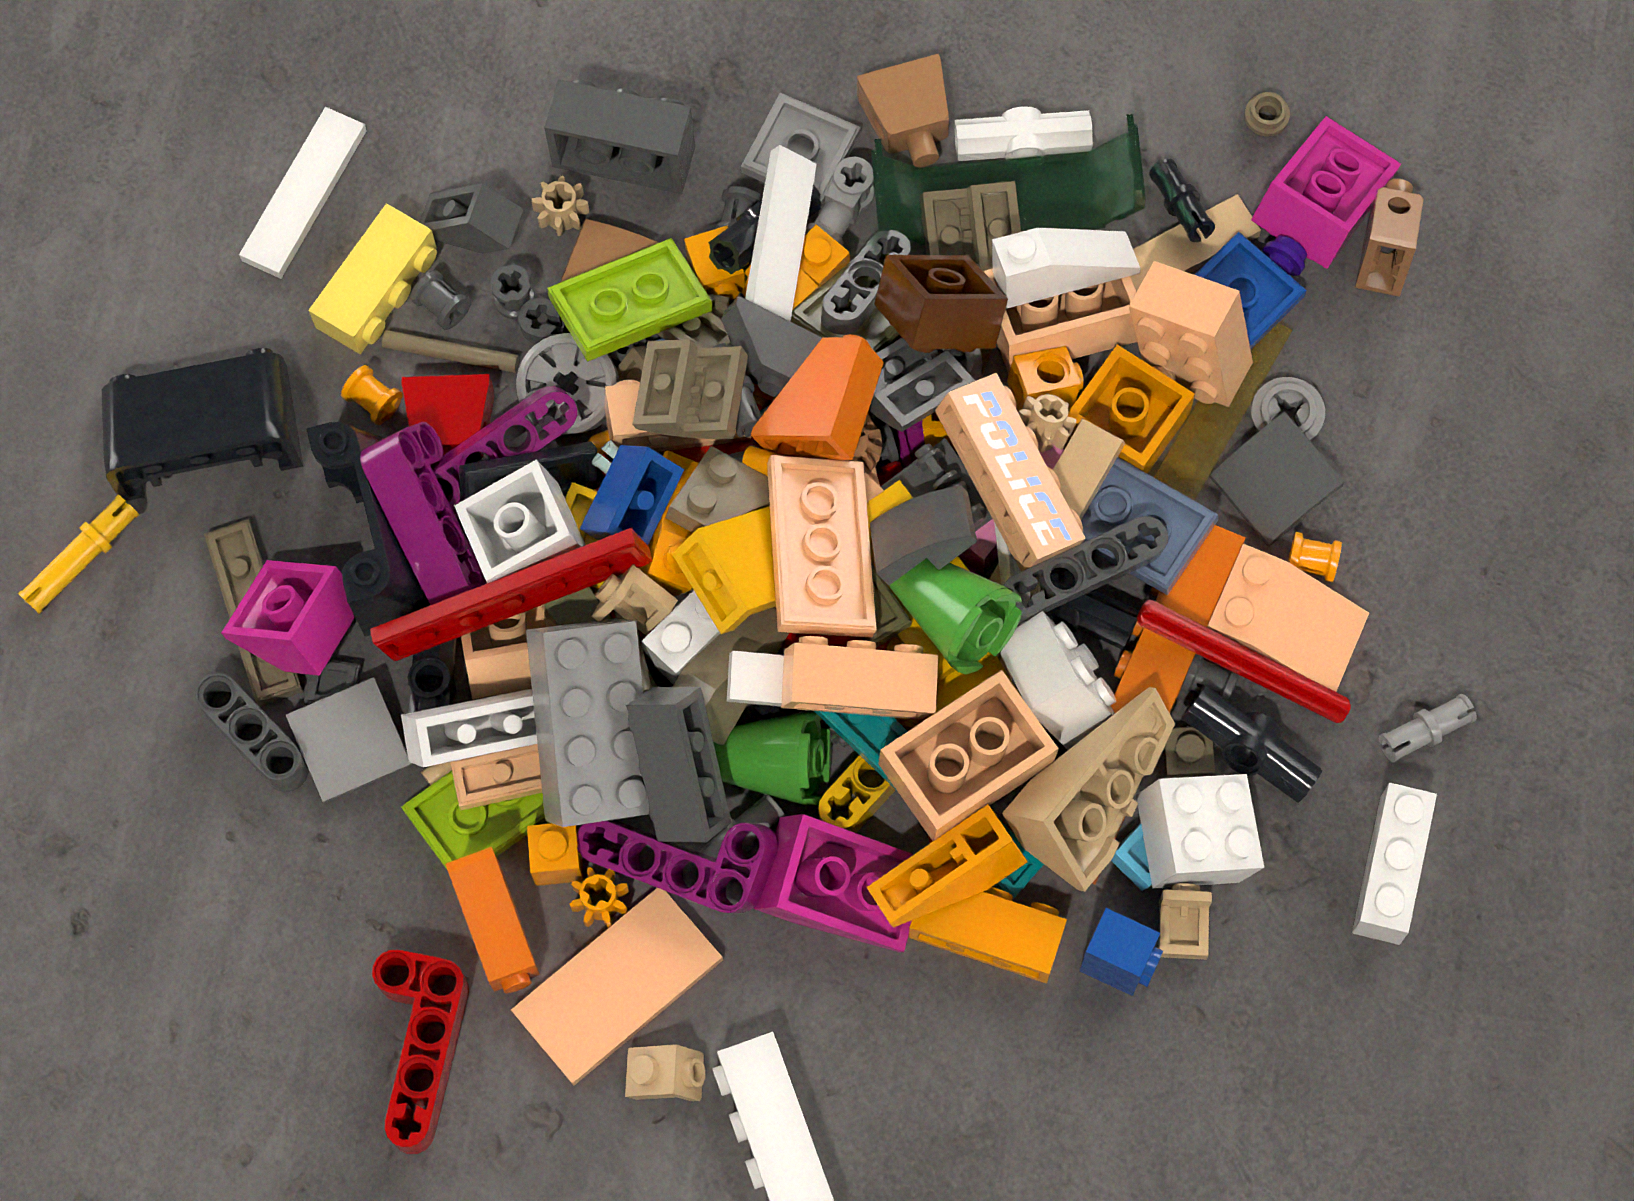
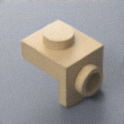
M632 565L619 578L611 574L595 594L600 603L592 617L600 622L614 610L624 619L636 621L637 629L647 635L671 613L678 600L635 565Z
M1189 883L1171 885V890H1163L1159 899L1158 932H1160L1158 948L1163 950L1161 957L1207 960L1209 948V907L1212 903L1211 892L1200 891L1199 885Z
M680 1045L628 1048L625 1097L635 1100L677 1097L688 1101H700L702 1098V1085L705 1081L703 1053Z

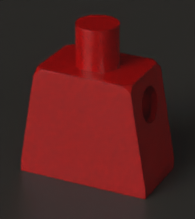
M490 374L402 377L401 383L409 427L420 422L429 424L440 438L443 455L490 424L494 402V388ZM471 453L466 460L482 459L484 453ZM437 479L439 483L450 484L445 479Z

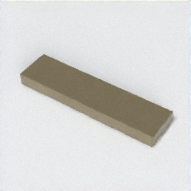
M249 519L204 534L229 618L233 615L264 565ZM239 647L252 693L259 707L303 692L298 673L284 672Z

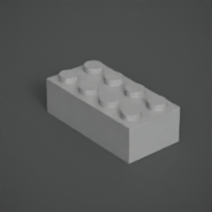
M613 618L601 620L600 622L590 621L527 629L526 636L545 821L560 827H568L648 815V797L643 777L639 771V758L633 733L628 724V711L626 707L627 704L643 694L636 621Z

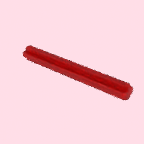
M1147 600L1138 613L1137 620L1140 626L1335 723H1342L1351 709V704L1347 697L1153 600Z

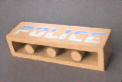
M997 373L948 392L935 412L1020 571L1022 572L1080 545L1085 540L1081 519L1066 503L1060 491V482L1056 473L1046 466L1038 451V442L1035 434L1029 427L1024 425L1016 410V401L1011 390L1007 386H1003Z

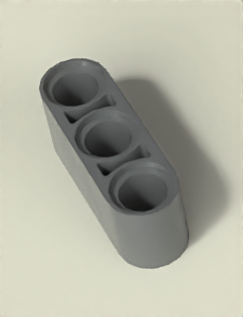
M213 673L202 678L197 685L195 697L196 702L209 721L273 788L282 792H290L301 787L307 779L308 766L296 745L231 677L222 673ZM225 691L231 693L230 701L221 708H212L210 706L213 697L218 693ZM253 724L263 726L258 738L252 741L241 740L242 733L248 726ZM282 757L294 758L293 766L288 772L284 774L272 773L273 765L277 760Z

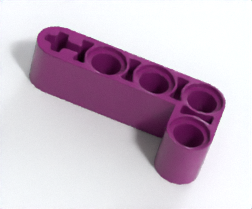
M546 386L539 389L443 455L440 461L430 465L437 479L442 478L450 483V491L446 499L457 520L459 516L454 505L460 503L459 465H464L466 458L474 452L486 453L489 460L535 452L569 430L576 421L577 406L563 389L556 386ZM553 399L557 404L564 402L559 407L562 413L559 418L554 419L551 415H546L540 419L548 412V408L545 405L548 401ZM530 412L537 420L540 419L537 422L543 430L537 433L535 426L530 420L525 417ZM513 425H522L527 430V437L523 444L517 447L506 446L503 442L505 431Z
M420 422L363 449L360 454V461L363 471L430 605L485 585L487 582L430 466L443 458V447L440 438L429 424Z
M614 820L583 824L577 832L578 851L586 860L724 913H744L757 906L778 849L777 838L773 831L765 825L740 823L730 828L723 839L717 859L674 842H658L656 835ZM750 832H753L759 840V850L752 858H748L742 849L743 839ZM600 833L604 834V838L607 840L622 843L623 846L620 850L604 849V845L598 842V837ZM649 845L654 851L655 861L652 867L646 871L640 864L639 855L642 848ZM690 861L695 863L699 872L698 880L691 888L685 884L682 877L683 869ZM733 878L739 880L743 888L742 897L735 905L726 896V886Z

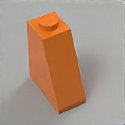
M847 334L843 337L822 338L754 425L751 436L764 450L783 456L853 460L884 364L883 360L863 337Z
M489 847L446 863L450 879L493 991L503 989L504 993H512L528 987L532 983L530 978L540 974L505 875L493 848Z

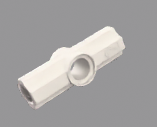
M1016 107L1007 110L1001 117L955 120L954 123L957 161L1005 158L1011 164L1028 165L1039 162L1045 155L1092 152L1093 147L1092 120L1089 110L1041 114L1037 108Z

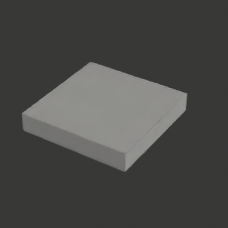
M779 93L741 165V173L765 183L770 152L781 145L817 164L813 184L820 193L819 205L823 207L825 194L834 180L833 173L835 167L841 160L849 157L861 134V127Z
M374 677L286 714L323 803L412 765L408 760V754L405 751V747Z

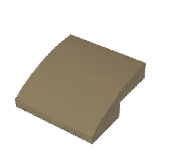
M1015 181L971 185L965 189L923 192L919 195L926 255H968L975 263H979L982 271L993 269L992 239L1021 232Z
M691 339L648 341L632 425L638 430L670 436L700 439H734L748 359L747 353L742 346L697 348Z

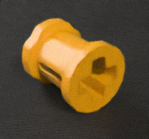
M363 365L355 370L347 379L342 388L341 397L346 402H356L371 414L370 419L373 423L381 425L396 412L403 394L397 388L389 389L373 376L374 372L369 366Z
M1295 532L1288 562L1302 571L1323 575L1325 581L1333 582L1338 567L1342 542L1334 540L1332 544L1306 539L1303 537V533Z

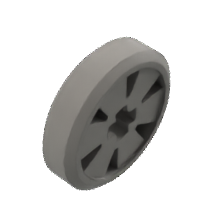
M570 333L556 334L534 345L523 358L516 379L518 400L522 402L546 386L561 388L562 386L557 384V381L562 375L568 378L574 374L577 375L578 380L574 384L579 386V389L574 395L566 392L577 406V418L573 426L561 434V436L585 434L600 426L606 420L605 386H612L619 382L617 368L610 355L606 354L587 362ZM553 399L545 404L548 412L540 419L546 415H551L554 419L559 418L562 415L559 407L564 402L557 404ZM531 412L527 414L533 423L539 424L537 421L540 419L537 420Z

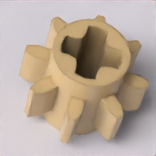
M560 176L558 181L551 182L550 184L541 182L542 198H532L533 210L540 213L537 217L539 227L542 229L550 225L556 229L558 236H561L563 231L571 228L580 230L579 214L585 215L590 212L588 201L581 199L584 195L581 183L572 187L569 183L565 182L564 176ZM563 203L562 208L558 209L559 204Z
M1050 393L1041 395L1036 400L1028 396L1022 410L1018 412L1024 425L1029 427L1035 434L1038 442V451L1042 453L1054 446L1062 450L1076 424V419L1067 417L1069 403L1064 402L1055 395H1050Z

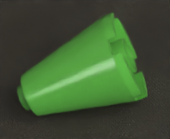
M926 558L889 585L950 666L965 675L977 672L984 666L978 661L988 652L996 657L1013 636L1022 615V611L1016 607V601L1022 602L1021 596L1012 589L952 563H948L938 570Z
M811 710L735 725L723 746L713 742L722 782L806 806H819V801L823 794H817L820 782L829 783L831 774L832 745L830 729L821 728L819 720H822V718Z

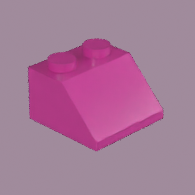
M266 560L221 634L227 640L284 672L320 676L355 618L347 602L342 573L336 566Z

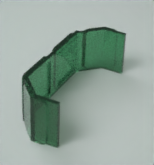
M1126 114L1125 133L1088 152L919 168L883 156L881 139H874L875 150H871L879 232L890 230L900 232L908 240L917 242L920 246L925 245L919 196L923 192L965 189L971 185L1015 181L1021 232L1034 228L1095 230L1105 228V225L1115 220L1125 219L1145 208L1146 197L1138 125L1134 124L1133 114Z

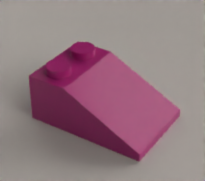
M1325 116L1271 182L1251 221L1265 229L1272 236L1282 235L1295 240L1305 249L1308 259L1328 269L1373 207L1377 190L1382 187L1386 188L1387 182L1394 177L1401 163Z
M805 814L780 817L775 833L778 842L777 854L761 898L754 909L798 925L889 950L904 952L912 920L893 928L870 894L867 886L914 854Z

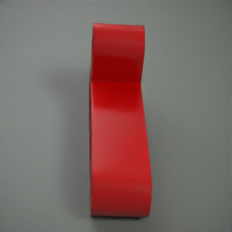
M389 950L382 953L374 962L372 967L374 982L388 999L410 1004L413 1007L385 1118V1132L389 1140L400 1151L406 1154H418L425 1151L432 1144L435 1137L469 995V985L462 970L450 960L403 950ZM395 966H406L409 968V976L403 984L399 986H389L386 984V975L390 969ZM443 975L456 977V986L450 994L445 996L433 994V985L439 977ZM432 1022L443 1023L445 1025V1033L438 1042L433 1044L422 1042L421 1033L425 1026ZM422 1069L432 1071L434 1074L433 1082L427 1090L415 1092L410 1089V1080L414 1073ZM405 1100L416 1104L414 1121L421 1128L419 1133L411 1132L408 1140L399 1130L401 1125L407 1126L410 1124L413 1110L405 1103Z

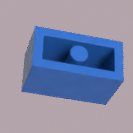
M620 445L580 530L597 540H601L632 528L648 545L684 469L649 447Z
M1106 908L1085 952L1079 972L1133 996L1138 983L1148 987L1159 963L1163 950L1155 947L1160 932Z

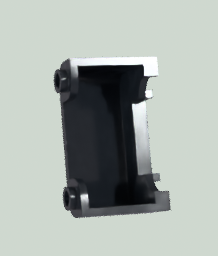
M256 348L248 351L245 356L142 376L131 374L117 375L112 377L109 383L102 388L103 454L106 479L115 493L119 494L126 501L144 498L143 485L150 481L153 487L162 486L161 477L234 462L250 460L254 467L263 466L262 458L277 460L281 471L304 467L287 365L280 354L273 353L269 348Z
M329 422L306 428L311 451L316 461L323 468L328 487L333 488L338 485L345 487L352 493L356 503H364L375 549L352 556L345 563L342 571V581L347 602L366 637L371 635V628L428 607L430 603L361 465V451L384 438L341 422Z

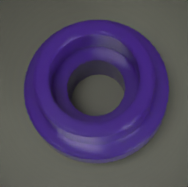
M1279 235L1274 241H1269L1264 246L1262 252L1288 275L1299 276L1305 269L1304 261L1307 258V252L1295 240Z

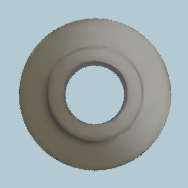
M1264 92L1254 96L1248 102L1244 114L1245 122L1251 131L1260 136H1275L1287 127L1290 110L1281 96L1272 92ZM1268 112L1274 116V120H1264L1259 117V114Z

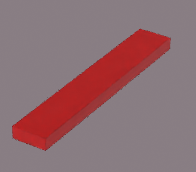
M632 528L626 529L371 628L372 642L393 661L401 660L601 583L611 574L619 576L632 565L640 568L650 564V562H653L650 548Z

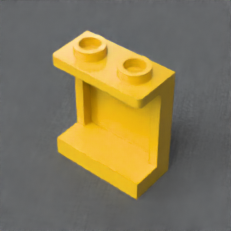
M770 506L698 528L672 553V556L720 634L735 630L752 614L776 607Z

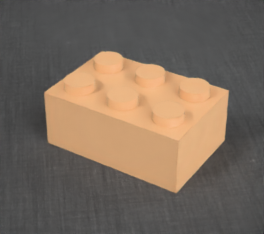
M1154 261L1129 305L1142 360L1195 393L1194 398L1206 404L1216 402L1229 407L1253 363L1240 291Z
M993 269L983 271L998 287ZM1131 277L1120 278L1005 309L997 345L1008 374L1013 356L1066 346L1071 359H1076L1113 349L1117 344L1124 346L1137 342L1129 305L1136 294Z
M1001 670L882 748L878 764L929 837L934 841L987 804L990 806L1054 762L1059 748Z

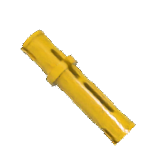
M118 494L90 524L85 521L79 527L82 532L18 594L40 614L101 551L106 554L112 548L109 543L134 518H137L139 513Z

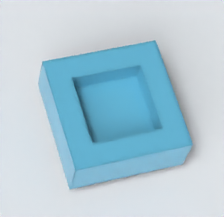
M1139 823L1119 844L1111 861L1143 891L1150 887L1152 883L1142 825Z

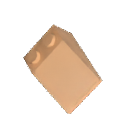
M1243 544L1207 628L1337 692L1369 612L1289 562Z
M544 605L461 636L472 699L532 689L526 630L556 626L555 620Z

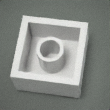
M537 459L454 505L485 580L488 583L585 546V542L558 482Z
M1041 611L1016 628L1013 636L1000 654L1023 700L1035 717L1069 750L1115 714L1111 705L1116 702V698L1107 683L1101 677L1096 678L1093 671L1099 665L1091 651L1084 643L1078 646L1074 635L1063 621L1056 625Z
M1247 774L1158 779L1136 795L1152 889L1168 888L1173 884L1179 883L1196 885L1240 883L1264 868Z

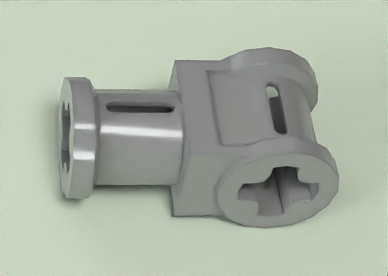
M856 156L847 157L836 165L833 173L834 180L825 194V205L815 223L808 224L805 234L817 224L843 246L842 237L849 224L854 225L861 212L867 209L873 202L875 196L873 168L865 159Z

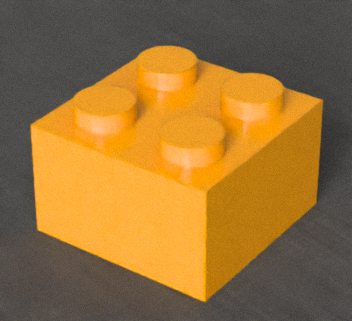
M1117 344L1068 411L1067 417L1076 419V424L1069 438L1071 439L1083 418L1122 439L1125 445L1118 457L1148 474L1190 415L1195 393Z

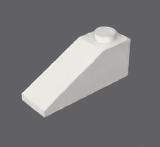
M1034 228L992 239L993 274L998 288L1008 298L1006 309L1140 273L1139 263L1125 231Z

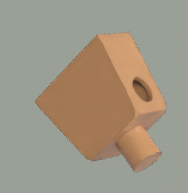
M939 54L858 75L857 97L886 152L894 154L909 150L915 167H926L935 163L939 159L935 142L946 139L949 129V115Z
M1392 179L1387 182L1386 188L1382 187L1377 190L1366 228L1355 288L1400 297L1416 250L1424 200L1421 195L1413 193V185L1406 180ZM1381 246L1393 248L1396 251L1389 254L1382 253Z

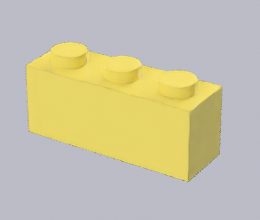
M386 203L308 310L315 327L361 355L368 343L372 345L380 338L385 328V320L394 307L398 309L406 302L411 292V284L420 272L425 273L433 264L437 255V246L432 230Z

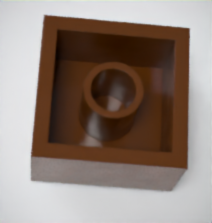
M886 255L874 305L908 343L909 347L916 351L930 353L935 349H956L962 352H973L976 349L996 347L1008 298L968 255Z

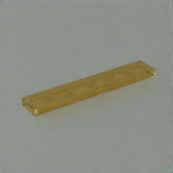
M1278 323L1251 349L1253 363L1229 407L1216 402L1206 404L1198 401L1157 471L1155 479L1196 501L1249 409L1255 394L1261 388L1291 336V329Z

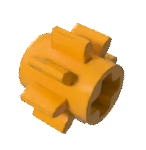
M589 867L587 868L588 878L582 883L572 881L571 886L580 895V898L573 900L569 904L572 912L585 909V926H591L595 919L603 920L609 928L612 926L611 917L616 912L621 914L628 912L626 905L619 901V897L626 895L629 889L627 883L614 885L615 872L608 869L605 875H595L594 870ZM603 889H606L609 901L600 900L596 906H593L590 894L599 895Z

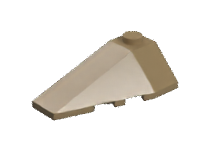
M1148 687L1033 777L1002 813L1022 847L1079 891L1085 892L1114 857L1120 844L1114 839L1125 816H1133L1138 802L1133 799L1144 775L1153 773L1175 725L1156 688Z

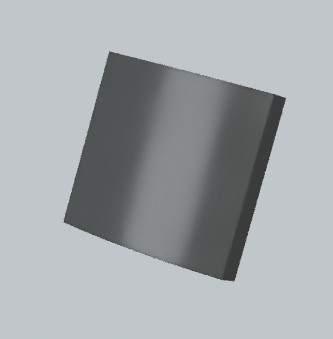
M901 338L877 352V355L883 360L884 364L869 411L886 424L903 432L934 413L948 392L975 382V380L948 350L941 354L936 350L930 353L919 352L909 347L908 343Z
M1285 411L1244 443L1209 476L1268 547L1301 523L1307 513L1342 488L1345 482Z
M962 486L945 488L912 498L870 522L876 574L888 585H891L926 558L940 570L977 542L968 492Z

